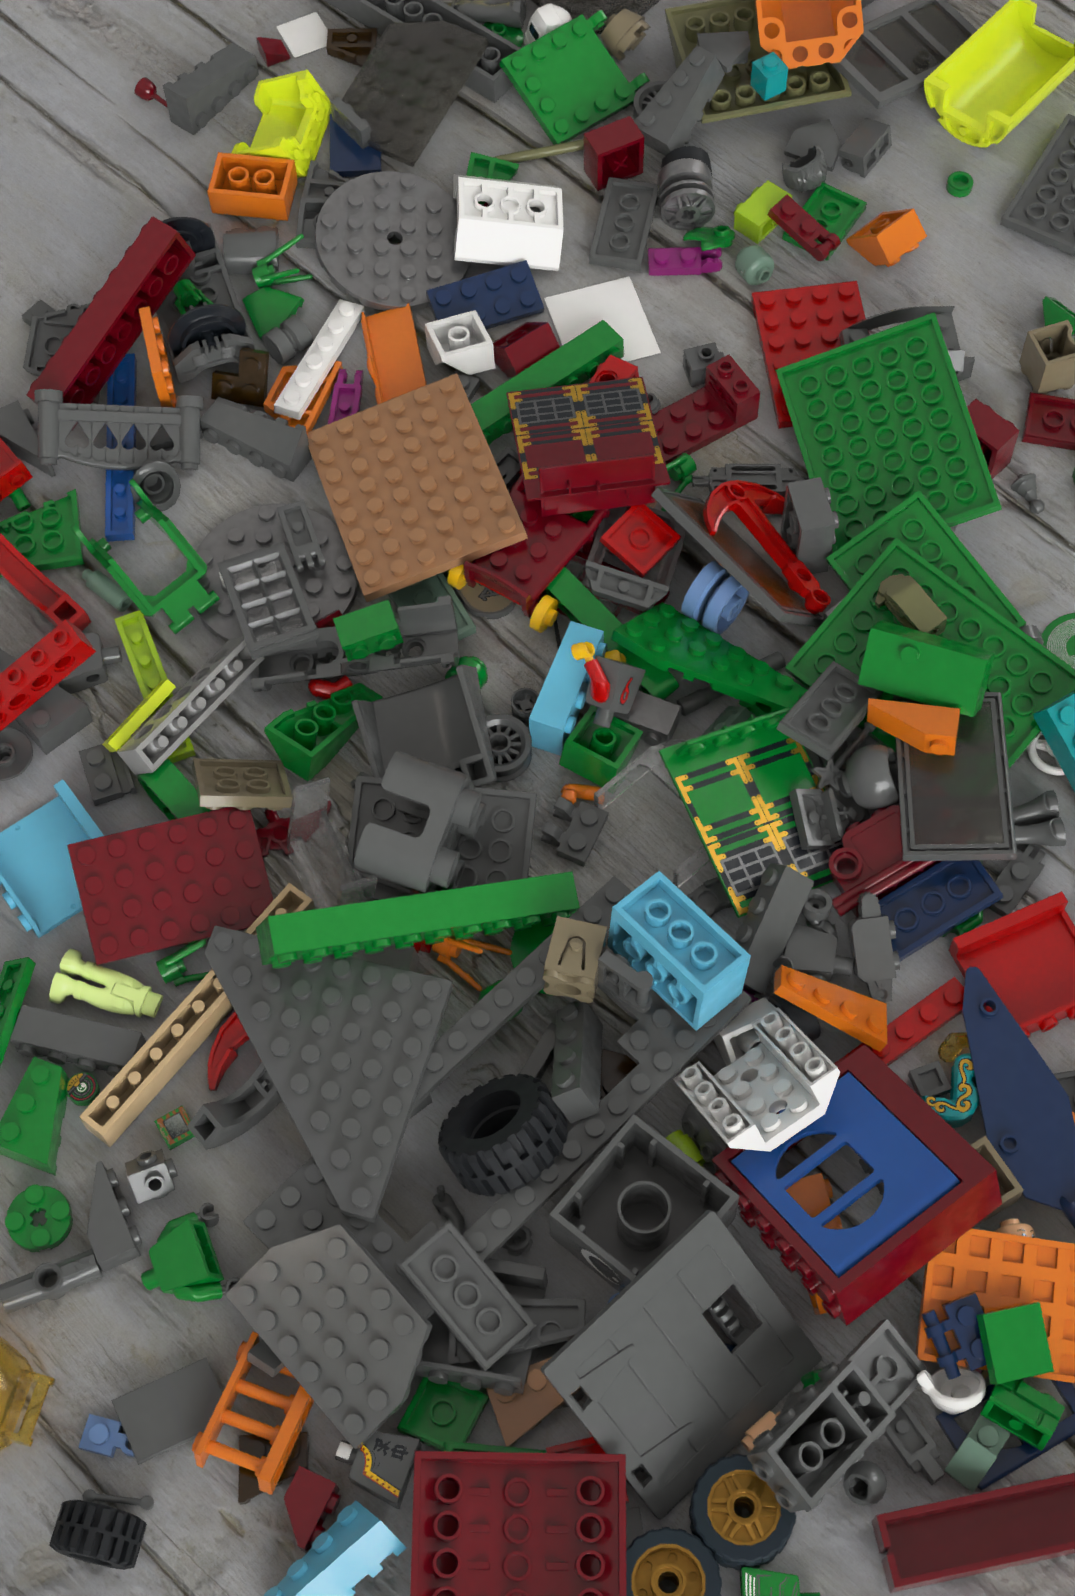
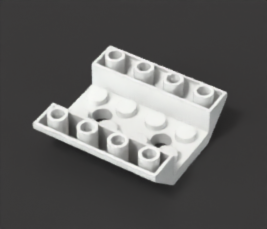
M454 174L453 198H457L454 260L504 266L527 260L529 268L559 270L564 230L562 188L554 185ZM478 202H487L489 206H481ZM537 207L541 212H534L530 208Z
M779 1007L765 1014L760 1020L752 1024L762 1043L748 1050L746 1054L722 1068L717 1074L712 1076L702 1063L698 1061L673 1078L675 1084L729 1148L771 1152L826 1113L840 1074L838 1067ZM785 1109L782 1113L776 1114L780 1110Z

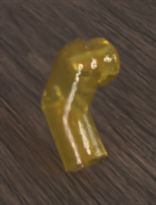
M966 1032L950 1033L947 1035L938 1048V1055L941 1060L953 1062L963 1048H969Z

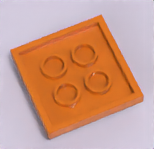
M149 306L138 308L151 373L161 407L176 408L175 386L172 373L169 372L170 362L167 351H165L163 335L158 334L161 333L158 317H152Z

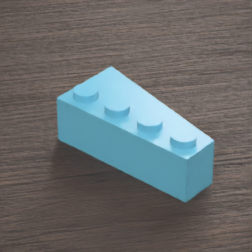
M355 1500L339 1513L337 1521L327 1532L321 1533L314 1540L312 1548L302 1559L295 1561L289 1567L287 1575L280 1583L270 1588L264 1596H353L356 1593L355 1587L359 1581L368 1574L374 1578L384 1569L381 1564L384 1559L392 1552L399 1556L407 1548L379 1518Z

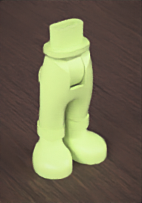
M69 949L60 962L61 973H55L49 993L50 1002L55 1004H61L68 995H73L74 999L83 1000L109 1012L123 1015L135 1014L137 1017L146 1015L152 1018L156 1017L163 1000V995L152 992L151 986H144L135 978L100 965L96 966V963L91 961L85 962L82 960L81 952L74 949ZM69 976H82L83 979L101 984L105 988L92 986L86 982L72 979Z

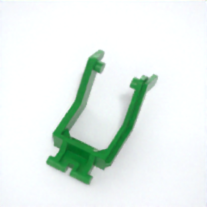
M131 479L128 483L141 499L137 502L140 509L134 514L142 524L150 520L167 535L187 560L186 572L157 595H143L115 560L107 553L112 547L104 537L98 542L93 538L88 540L75 524L70 528L91 555L110 573L142 614L154 617L163 610L172 620L168 627L176 635L195 620L188 611L189 609L194 607L201 615L220 598L213 590L208 594L198 582L206 576L207 564L171 520L153 505L137 482Z

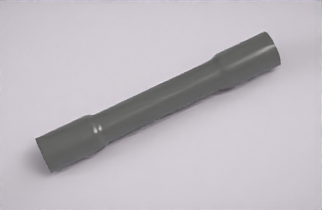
M779 651L760 659V661L766 662L776 671L786 666L785 659ZM708 686L678 699L676 703L681 706V714L685 716L725 694L712 690V687Z

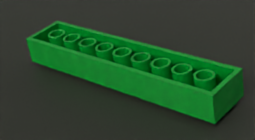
M571 871L267 916L256 927L262 965L272 964L273 969L291 966V962L303 959L304 964L320 962L323 960L322 957L334 954L335 959L351 957L353 952L365 950V954L379 953L384 951L385 947L395 945L396 950L413 947L414 943L425 940L426 945L444 942V938L455 936V940L469 939L474 937L473 934L484 931L485 936L500 934L503 932V929L513 927L514 931L527 930L532 928V925L541 922L543 927L554 926L557 916L569 918L570 913L579 909L580 906L573 872Z

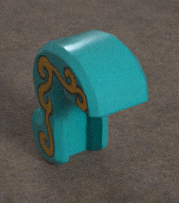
M970 1053L958 1056L951 1067L952 1090L950 1092V1100L941 1097L921 1096L952 1128L962 1127L971 1121L979 1104Z

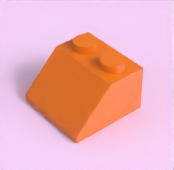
M914 208L882 212L847 238L846 241L848 245L874 266L886 265V267H890L901 260L900 256L904 253L917 249L919 242L926 238L927 235Z

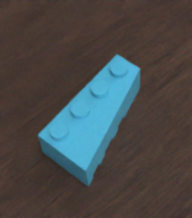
M573 621L569 623L529 717L532 747L560 756L564 743L574 730L580 710H582L585 704L590 677L584 667L585 659L576 660L572 655L571 646L580 642L592 643L595 648L594 659L596 655L604 657L607 650V644L604 643V631Z

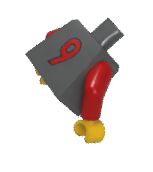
M580 642L571 646L573 657L576 660L585 659L584 667L590 677L585 700L586 703L597 706L593 723L610 728L615 712L623 714L630 712L646 670L626 664L625 655L618 650L605 652V658L596 655L594 659L595 648L592 643Z

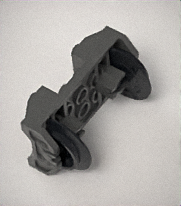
M173 217L162 221L177 230L196 254L178 282L183 279H189L197 289H200L214 303L207 305V302L201 301L195 307L193 305L185 306L186 313L181 316L179 309L174 303L177 297L173 292V287L156 311L179 383L193 380L203 369L227 362L239 363L240 350L242 348L255 349L212 226L192 217Z

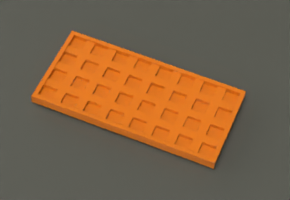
M971 1228L925 1264L915 1354L920 1360L938 1363L936 1357L939 1355L932 1338L928 1339L924 1330L927 1326L922 1314L927 1311L935 1310L938 1320H944L947 1317L942 1305L971 1293H976L984 1313L1040 1302L1054 1371L1032 1377L1075 1383V1244ZM952 1329L945 1332L944 1334L950 1349L959 1348ZM964 1359L956 1363L957 1366L967 1367ZM987 1365L978 1369L987 1370Z

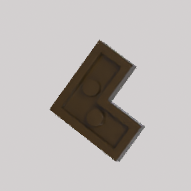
M242 348L239 356V373L215 370L212 373L211 399L216 400L220 397L235 403L264 407L263 403L267 398L269 351Z

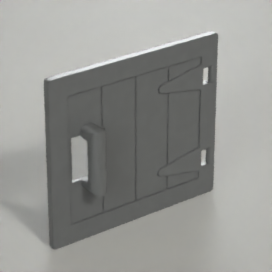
M708 1209L541 1367V1372L606 1454H626V1480L653 1515L661 1520L695 1487L698 1478L703 1475L704 1470L709 1465L716 1463L718 1459L725 1457L746 1436L745 1432L768 1411H771L801 1381L800 1378L810 1372L822 1360V1357L717 1214ZM731 1285L735 1287L760 1321L753 1330L743 1325L722 1296ZM706 1310H708L732 1344L736 1346L731 1352L702 1315ZM579 1387L589 1398L582 1407L571 1395ZM640 1464L649 1475L642 1484L632 1473Z

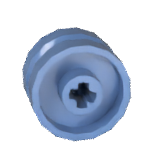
M711 561L701 570L689 587L682 603L681 613L688 618L695 619L697 622L702 620L703 627L721 635L734 622L742 610L749 592L732 575L730 576V573L719 565L717 561Z

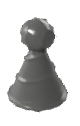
M1033 473L1018 475V479L1011 485V490L1031 502L1029 510L1033 514L1041 513L1044 510L1045 504L1041 499H1037V476Z

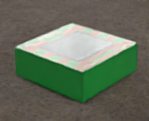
M183 1105L154 1121L169 1150L195 1137L187 1127L191 1120Z

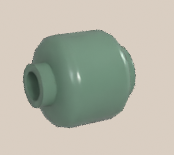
M758 245L747 246L738 253L735 269L748 284L753 286L760 285L770 279L774 270V261L762 247Z

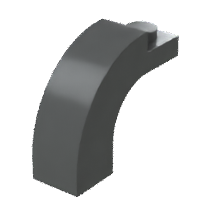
M263 1063L235 1092L219 1101L203 1104L187 1125L188 1129L206 1150L226 1144L244 1134L265 1118L282 1101Z

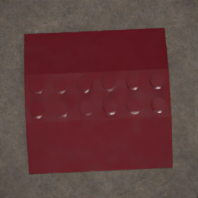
M415 1451L410 1596H626V1454Z

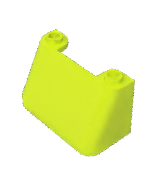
M308 69L258 82L254 94V103L263 115L251 147L244 142L237 143L233 147L232 154L292 159L295 161L297 178L307 176L310 161H315L331 114L328 96Z

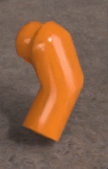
M566 784L560 792L562 793L561 797L567 799L572 804L576 803V798L601 802L603 787L586 784Z

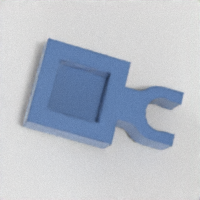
M89 1414L78 1448L113 1458L115 1450L118 1448L126 1455L135 1457L132 1450L128 1449L129 1442L126 1435L121 1433L123 1428L119 1421Z

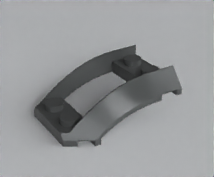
M916 306L890 310L860 320L839 334L840 343L843 346L869 336V330L889 324L908 322L935 312L956 375H962L965 350H960L952 316L955 306Z
M631 506L611 508L609 510V517L604 518L599 525L585 565L591 591L595 596L641 611L648 610L668 593L687 530L668 512L647 506L681 536L680 541L664 556L657 580L653 582L602 565L607 548L600 542V538Z

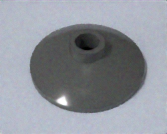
M5 727L0 731V781H6L22 774L31 763L33 757V747L27 735L11 727ZM10 756L7 760L1 761L3 757Z

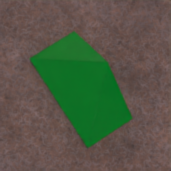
M1045 296L1042 300L1045 326L1069 320L1073 328L1071 336H1074L1075 313L1057 299Z

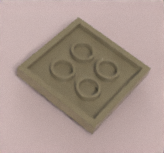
M193 758L192 770L200 807L211 810H218L222 807H236L239 810L267 808L272 811L292 808L293 796L281 760Z

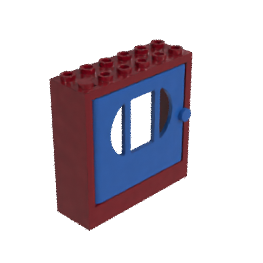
M865 1044L836 1065L840 1074L826 1113L771 1152L727 1147L712 1159L716 1170L713 1176L740 1196L737 1208L740 1210L739 1215L749 1228L755 1226L760 1231L759 1236L769 1250L775 1248L781 1254L779 1258L787 1270L791 1273L796 1271L802 1277L800 1281L809 1294L814 1296L817 1293L823 1300L821 1303L826 1312L833 1319L839 1317L846 1326L1002 1204L996 1169ZM785 1109L780 1110L776 1114L782 1113ZM816 1134L836 1136L781 1179H777V1167L782 1155L804 1138ZM844 1145H848L874 1172L816 1217H810L786 1190ZM884 1183L882 1202L868 1220L847 1229H828L823 1227L876 1185Z

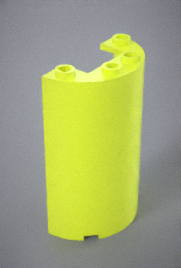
M1009 0L924 80V91L929 107L936 109L940 116L937 119L939 123L960 141L982 148L989 147L994 143L998 144L1075 70V41L1072 44L1035 25L1036 3L1030 0Z

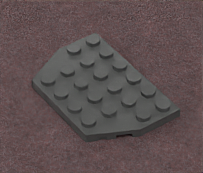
M338 1224L271 1247L225 1294L354 1449L360 1448L408 1399L411 1390L409 1387L416 1366H419L423 1354L422 1348L428 1340L432 1324L345 1224Z

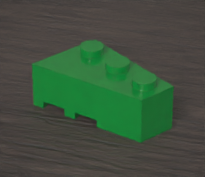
M33 1057L0 1121V1155L56 1176L58 1147L61 1144L62 1120L65 1117L68 1098L66 1085L69 1077L63 1067Z

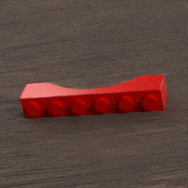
M0 533V575L55 627L66 619L83 631L91 623L86 611L66 592L43 575Z

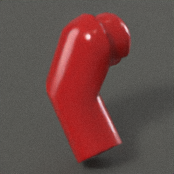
M346 675L335 682L324 679H312L308 683V690L313 696L326 700L331 698V693L353 684Z

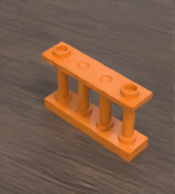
M252 1331L248 1341H243L237 1351L236 1360L238 1362L204 1433L200 1431L197 1434L192 1446V1452H194L196 1465L201 1468L204 1467L210 1454L254 1471L255 1476L258 1478L259 1490L272 1495L315 1401L301 1385L296 1395L291 1394L288 1397L245 1380L252 1366V1363L247 1361L248 1352L260 1342L259 1334ZM286 1367L279 1372L295 1379ZM241 1393L283 1409L286 1416L282 1425L277 1424L273 1427L231 1411L238 1394ZM224 1423L269 1440V1444L272 1447L268 1456L258 1458L217 1442L216 1440Z

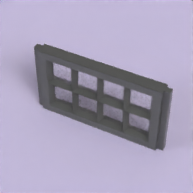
M283 542L217 563L252 660L319 638L317 628Z

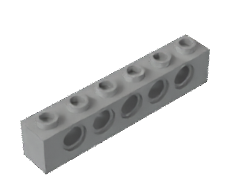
M244 637L229 639L117 753L135 775L153 773L265 658L260 657L252 660Z

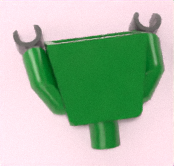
M204 1203L200 1207L199 1213L191 1212L172 1219L166 1224L157 1239V1243L149 1250L153 1267L141 1274L142 1282L148 1290L151 1291L160 1286L163 1293L173 1294L179 1300L204 1302L221 1299L222 1295L229 1291V1287L240 1280L238 1277H232L227 1281L226 1285H221L220 1283L225 1279L207 1227L217 1225L219 1214H215L212 1217L204 1216L206 1213L214 1210L213 1204Z

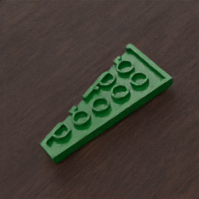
M76 489L67 492V496L54 502L51 499L44 502V507L30 513L27 511L21 512L0 522V533L39 571L84 564L83 544L70 528L75 524L81 531Z

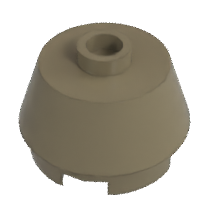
M626 8L617 15L614 13L605 22L606 28L603 30L601 38L611 56L614 55L619 61H622L626 57L623 54L626 50L629 52L639 45L646 36L643 31L650 28V25L644 21L645 17Z

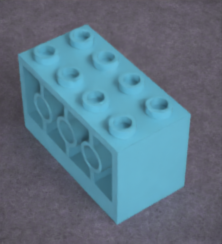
M660 871L612 907L607 946L615 954H620L626 958L631 968L637 972H649L653 977L652 989L696 1031L742 994L751 955Z

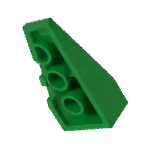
M357 683L331 693V698L317 703L313 700L308 702L303 709L295 712L290 709L283 712L265 727L264 732L284 767L308 782L328 765L358 730L359 726L352 701H376L383 699V696L362 683Z

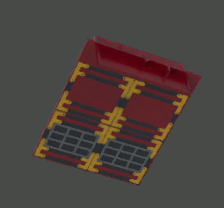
M643 377L506 393L527 501L541 500L542 516L655 503V499L651 496L655 491V486L670 484Z

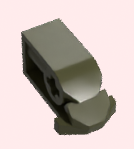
M903 574L892 575L880 583L875 600V605L878 609L885 605L904 627L936 636L945 631L947 617L911 576H904Z

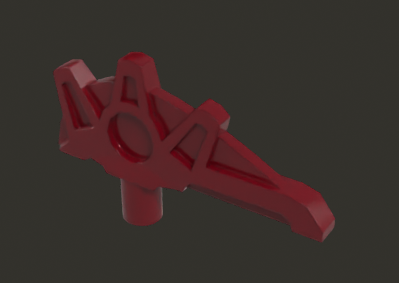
M331 801L288 818H280L277 811L266 809L264 814L269 823L263 829L259 828L256 830L262 857H268L269 851L282 850L286 856L292 855V845L301 839H310L312 835L310 830L322 817L330 813Z

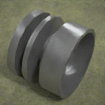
M686 158L669 162L660 170L657 175V186L660 197V213L664 223L671 228L679 230H692L708 223L715 214L712 176L708 165L700 160Z

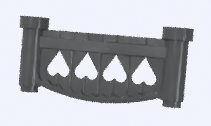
M54 389L35 390L34 402L38 404V459H40L41 465H57V460L65 459L77 464L100 469L138 470L146 463L160 461L166 462L169 465L179 463L182 470H198V465L200 464V410L204 409V398L201 396H176V408L63 403V391ZM77 422L89 439V445L85 448H81L78 445L68 447L65 443L66 437ZM105 423L117 440L118 445L114 449H110L106 445L103 448L94 446L93 441ZM133 425H135L146 443L145 448L142 450H138L135 447L125 449L122 446V440ZM161 426L173 442L174 447L170 451H166L163 448L156 451L150 447L151 440Z

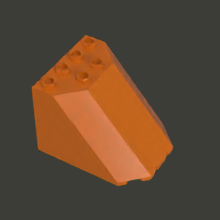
M754 0L760 46L769 54L775 52L788 69L798 68L799 66L823 65L829 62H841L864 32L861 0Z

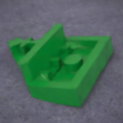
M263 287L242 299L261 340L265 333L274 327L280 328V324L291 315H295L298 307L302 308L304 302L302 297L269 287Z

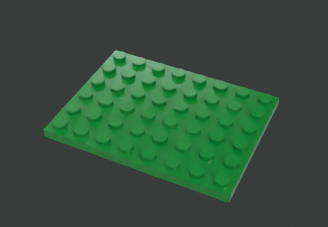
M935 312L776 370L809 479L821 477L824 488L828 487L830 491L831 511H836L839 527L835 529L836 543L832 544L833 552L918 490L921 491L949 527L1002 510Z
M895 538L786 665L785 671L808 689L833 661L860 676L870 628L880 620L902 626L885 605L879 609L875 605L880 583L892 575L903 574L904 576H911L947 617L945 631L938 636L996 652L986 692H1000L1002 695L1008 765L1010 769L1041 732L1032 714L1075 690V669ZM883 692L880 700L893 701V694ZM981 708L974 717L960 714L956 743H993L990 708ZM867 715L859 723L858 727L860 729L864 728V723L867 721ZM878 727L873 732H869V736L881 745L892 748L896 753L895 736ZM994 755L909 756L910 767L926 779L933 776L936 785L951 798L987 797L997 785ZM968 810V811H969L971 814H973L975 810Z

